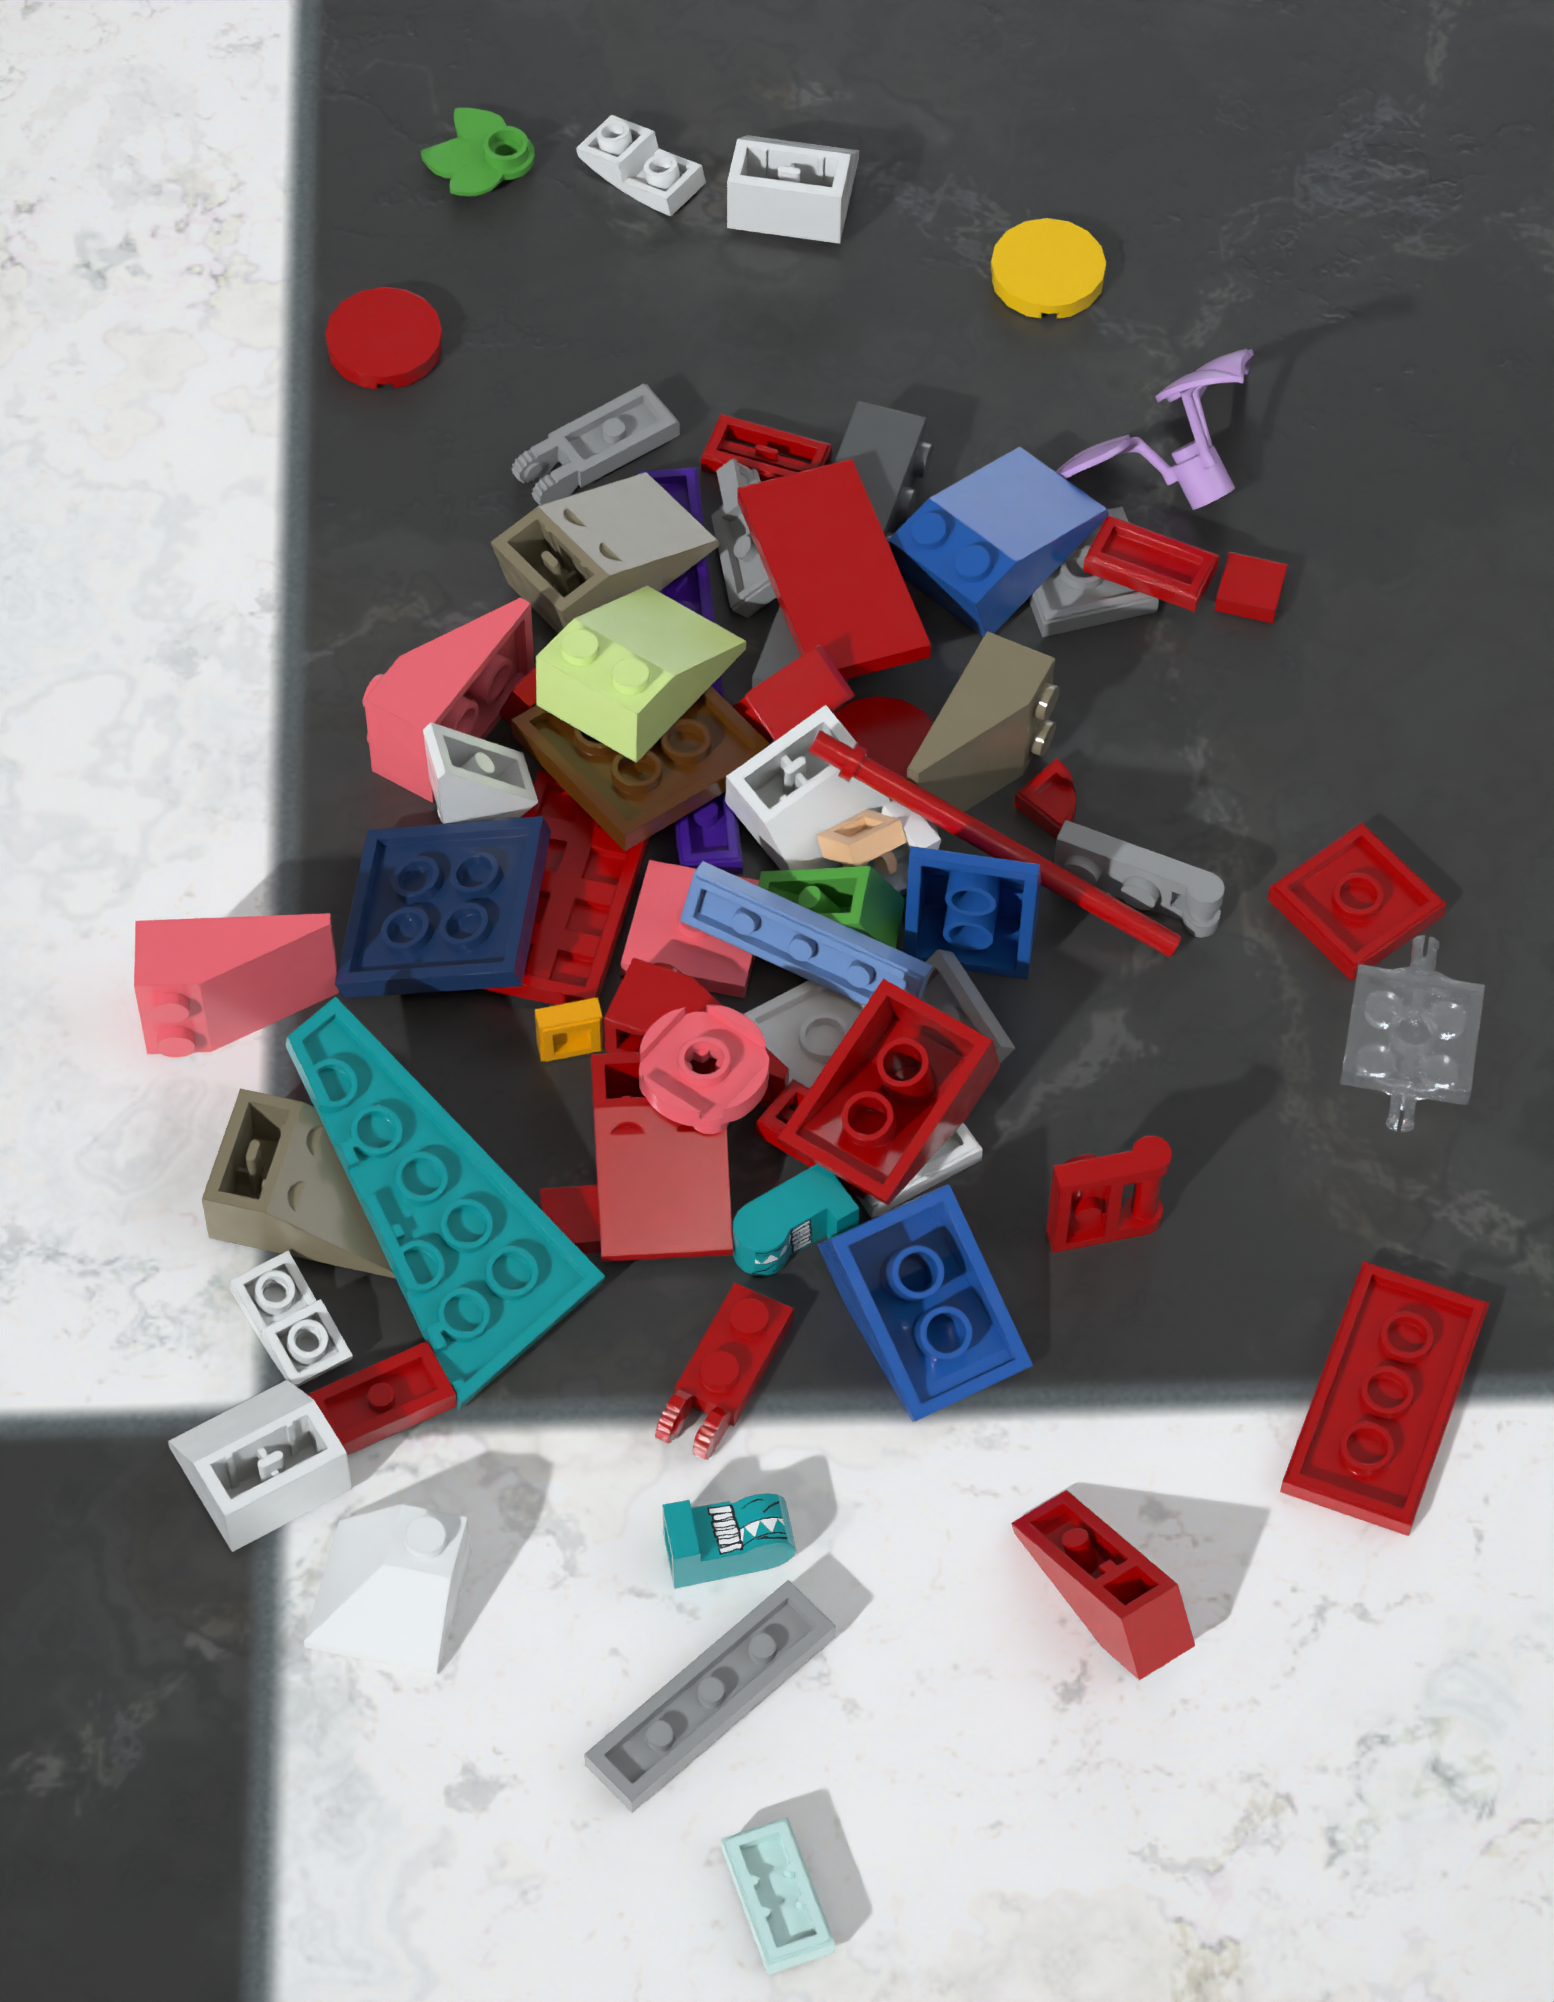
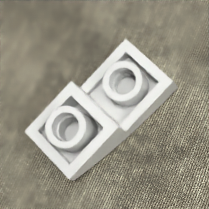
M614 115L609 116L576 148L578 157L605 180L639 202L668 216H672L706 183L702 165L659 149L653 130Z
M289 1251L230 1280L229 1288L264 1348L284 1378L296 1387L352 1359L353 1355L321 1299L316 1301Z

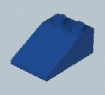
M1018 447L930 497L888 541L902 577L984 637L987 631L994 634L1109 516V513L1103 505L1026 450Z
M911 846L908 864L904 953L926 962L938 949L954 953L966 971L1028 979L1039 913L1042 883L1040 864Z
M950 1184L927 1192L817 1244L846 1308L912 1422H916L1033 1366Z

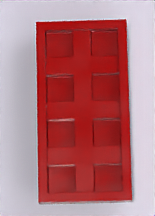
M538 770L533 785L538 803L526 812L523 818L543 816L551 830L523 984L517 987L488 988L483 990L552 1005H561L597 997L599 1001L650 837L624 851L547 771Z

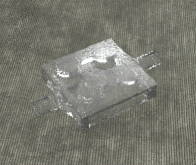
M1425 935L1417 936L1412 940L1413 947L1410 967L1385 969L1359 964L1356 974L1340 1084L1382 1091L1391 1095L1386 1125L1393 1131L1397 1130L1400 1110L1404 1111L1401 1132H1409L1414 1128L1417 1099H1431L1468 1106L1471 1094L1485 985L1453 980L1440 972H1436L1437 952L1440 945L1439 941L1431 936L1427 945L1426 957H1423Z

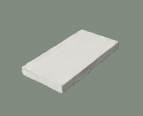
M808 980L746 1012L744 1015L751 1019L761 1030L766 1041V1047L789 1068V1083L794 1079L810 1089L865 1006ZM962 1123L889 1205L869 1194L864 1199L856 1197L871 1218H874L982 1160L983 1149L966 1125Z

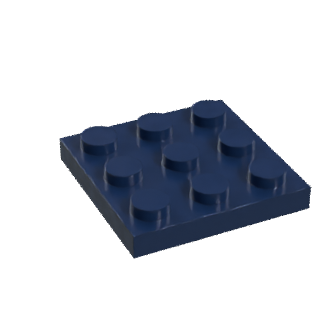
M544 817L368 830L335 985L343 998L522 986L551 830Z

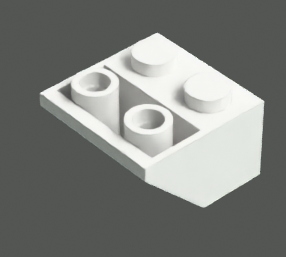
M749 135L738 138L727 180V228L840 244L859 160V150Z
M826 705L726 776V804L780 870L842 867V863L823 858L816 835L867 809L882 813L883 806L890 802L888 797L853 777L849 782L838 777L839 769L808 752L820 730L852 748L857 743Z
M289 1380L279 1383L168 1441L169 1448L232 1552L352 1489L346 1450L315 1400Z

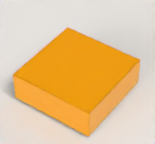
M598 997L535 1009L536 1039L541 1062L604 1050L603 1018Z

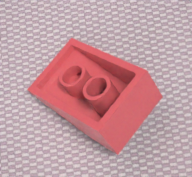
M520 597L399 656L384 675L378 674L371 680L363 697V706L366 712L367 742L369 743L373 772L432 803L436 801L429 780L423 729L432 722L483 740L487 737L502 718L499 711L512 690L535 667L530 602Z
M330 913L135 921L134 989L147 1054L185 1057L197 1052H212L339 993L335 985L338 970Z

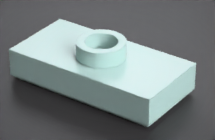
M788 1817L721 1838L723 1855L767 1975L835 1953L834 1938Z

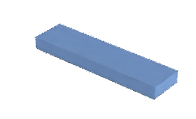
M704 861L694 871L680 921L864 1006L883 978L922 1000L933 967L926 962Z

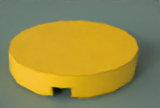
M1050 218L1025 221L1007 230L995 244L990 268L992 284L995 293L1008 307L1025 316L1041 319L1042 313H1057V319L1071 317L1089 308L1101 294L1106 271V260L1102 246L1087 230L1069 221Z

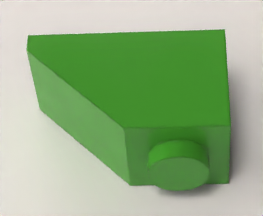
M871 866L761 871L759 887L896 949L905 898Z

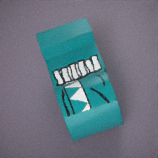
M816 1164L747 1203L737 1212L733 1220V1257L735 1262L744 1272L753 1276L775 1274L785 1266L789 1255L799 1252L826 1236L829 1239L859 1225V1207L837 1177Z
M756 1494L745 1497L735 1503L727 1501L692 1508L690 1500L662 1504L663 1536L674 1589L775 1568L792 1559L797 1551L787 1504L784 1497L778 1494Z

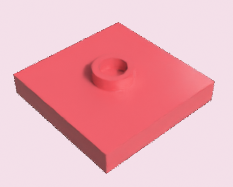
M649 860L621 960V975H625L633 957L652 964L661 962L672 965L683 974L693 977L709 992L745 998L755 955L680 921L696 868ZM739 877L758 886L759 880Z

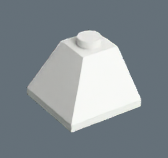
M401 1503L339 1520L304 1638V1647L438 1675L472 1553L468 1517Z

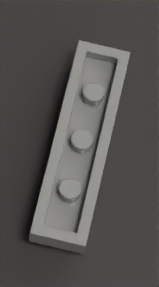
M787 1580L584 1754L585 1766L633 1813L835 1638L836 1625L796 1586Z

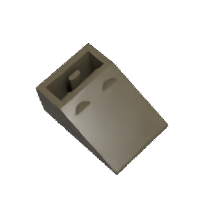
M645 472L537 506L491 541V545L507 583L524 600L530 602L531 607L559 634L574 618L640 588L649 586L660 592L719 546V542Z
M240 1088L202 1197L209 1238L280 1254L289 1251L293 1257L395 1278L315 1107L302 1101Z

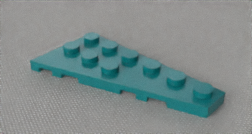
M335 996L288 1035L285 1046L425 1342L428 1341L456 1393V1407L459 1411L600 1287L605 1275Z

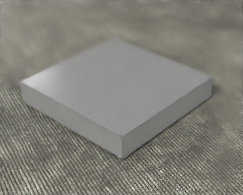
M1123 507L1108 509L1109 516L1128 522ZM1103 522L1028 598L1042 637L1158 611L1159 599L1083 571L1084 558Z

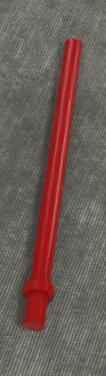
M822 730L818 732L808 752L839 769L838 777L849 782L852 777L993 858L1040 864L1042 886L1168 958L1172 956L1182 938L1181 935L865 755L867 749L856 743L852 748Z

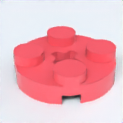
M707 1005V1012H692L689 1014H685V1007L676 1009L663 1015L652 1024L642 1039L639 1066V1088L641 1093L647 1098L652 1107L666 1118L683 1125L693 1126L703 1134L722 1132L727 1128L729 1122L744 1117L758 1105L767 1090L769 1056L766 1051V1041L758 1026L744 1014L721 1005ZM710 1057L717 1060L716 1071L710 1074L693 1072V1066L689 1063L693 1059L704 1063Z

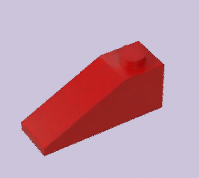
M633 957L604 1017L605 1052H640V1045L647 1030L668 1012L684 1007L685 1014L707 1012V1005L721 1004L693 977L683 974L674 966L661 962L652 964ZM766 1047L769 1056V1080L767 1090L758 1104L769 1107L789 1084V1068Z
M1065 1490L1011 1523L1014 1534L1100 1646L1138 1680L1143 1679L1196 1646L1178 1584L1069 1491Z

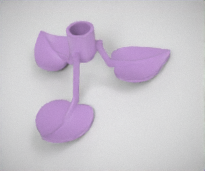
M1243 349L1220 356L1206 363L1195 372L1174 381L1155 396L1158 403L1165 398L1170 403L1182 397L1195 438L1194 441L1171 453L1176 463L1173 466L1168 465L1140 437L1130 438L1129 434L1081 451L1059 467L1056 473L1067 479L1113 456L1137 452L1145 457L1162 474L1167 486L1176 481L1179 482L1192 510L1203 507L1235 489V486L1215 446L1212 445L1200 399L1211 384L1243 383L1244 375H1248L1255 358L1252 349Z

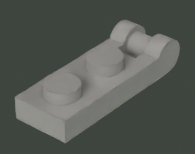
M1065 820L1056 839L1055 864L1107 894L1123 899L1134 908L1141 910L1151 909L1181 920L1183 928L1194 937H1209L1216 932L1219 926L1220 906L1222 905L1225 890L1224 883L1219 876Z

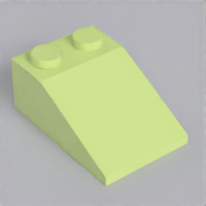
M645 586L574 618L536 656V703L542 709L637 763L746 650V641L655 589Z

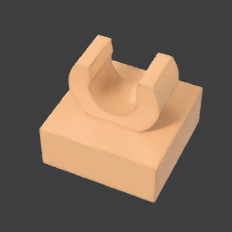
M868 809L816 835L823 858L842 863L843 867L867 866L868 862L874 859L877 871L889 875L897 871V860L891 850L907 842L900 819Z

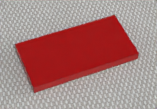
M852 459L737 488L738 504L800 656L821 644L845 680L930 658V641Z
M1363 1261L1284 1475L1280 1492L1409 1536L1487 1314L1489 1302Z

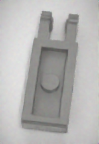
M642 384L549 433L548 439L532 446L530 450H525L524 453L519 454V457L512 464L513 468L511 470L519 482L521 481L522 483H529L537 477L540 478L539 482L535 483L531 493L534 500L540 506L571 496L578 485L582 488L680 435V423L647 384ZM558 461L561 463V467L553 470L549 475H546L552 470V468Z

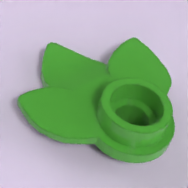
M475 108L454 109V125L457 138L421 151V158L426 166L438 176L451 178L450 193L460 196H478L492 191L502 180L516 179L530 171L535 161L534 146L523 131L516 127L506 126L503 118L498 114Z

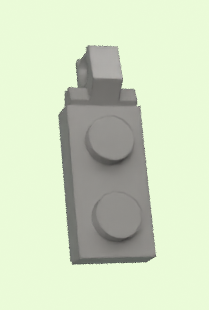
M732 458L716 470L723 504L711 517L715 536L719 542L718 551L730 608L734 612L748 618L775 599L776 595L737 501V488L762 481L756 469H750L738 463L737 459Z

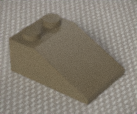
M987 631L907 768V779L966 812L1021 777L1034 754L1041 757L1044 756L1055 733L1056 722L1049 720L1060 691V687L1053 684L1055 658Z

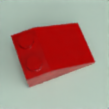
M883 978L777 1139L781 1144L889 1205L967 1119L1001 1066L993 1040Z

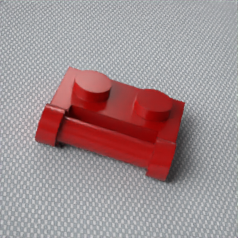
M1145 1136L1134 1144L1132 1151L1101 1157L1093 1154H1083L1067 1160L1064 1164L1054 1165L1046 1228L1052 1252L1056 1253L1155 1232L1160 1227L1163 1216V1204L1159 1199L1161 1179L1168 1172L1171 1165L1172 1151L1168 1142L1158 1136ZM1134 1184L1133 1194L1126 1200L1125 1205L1121 1207L1124 1185Z

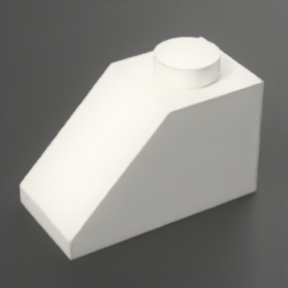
M432 722L423 729L429 780L438 807V816L442 824L521 818L538 803L522 752Z

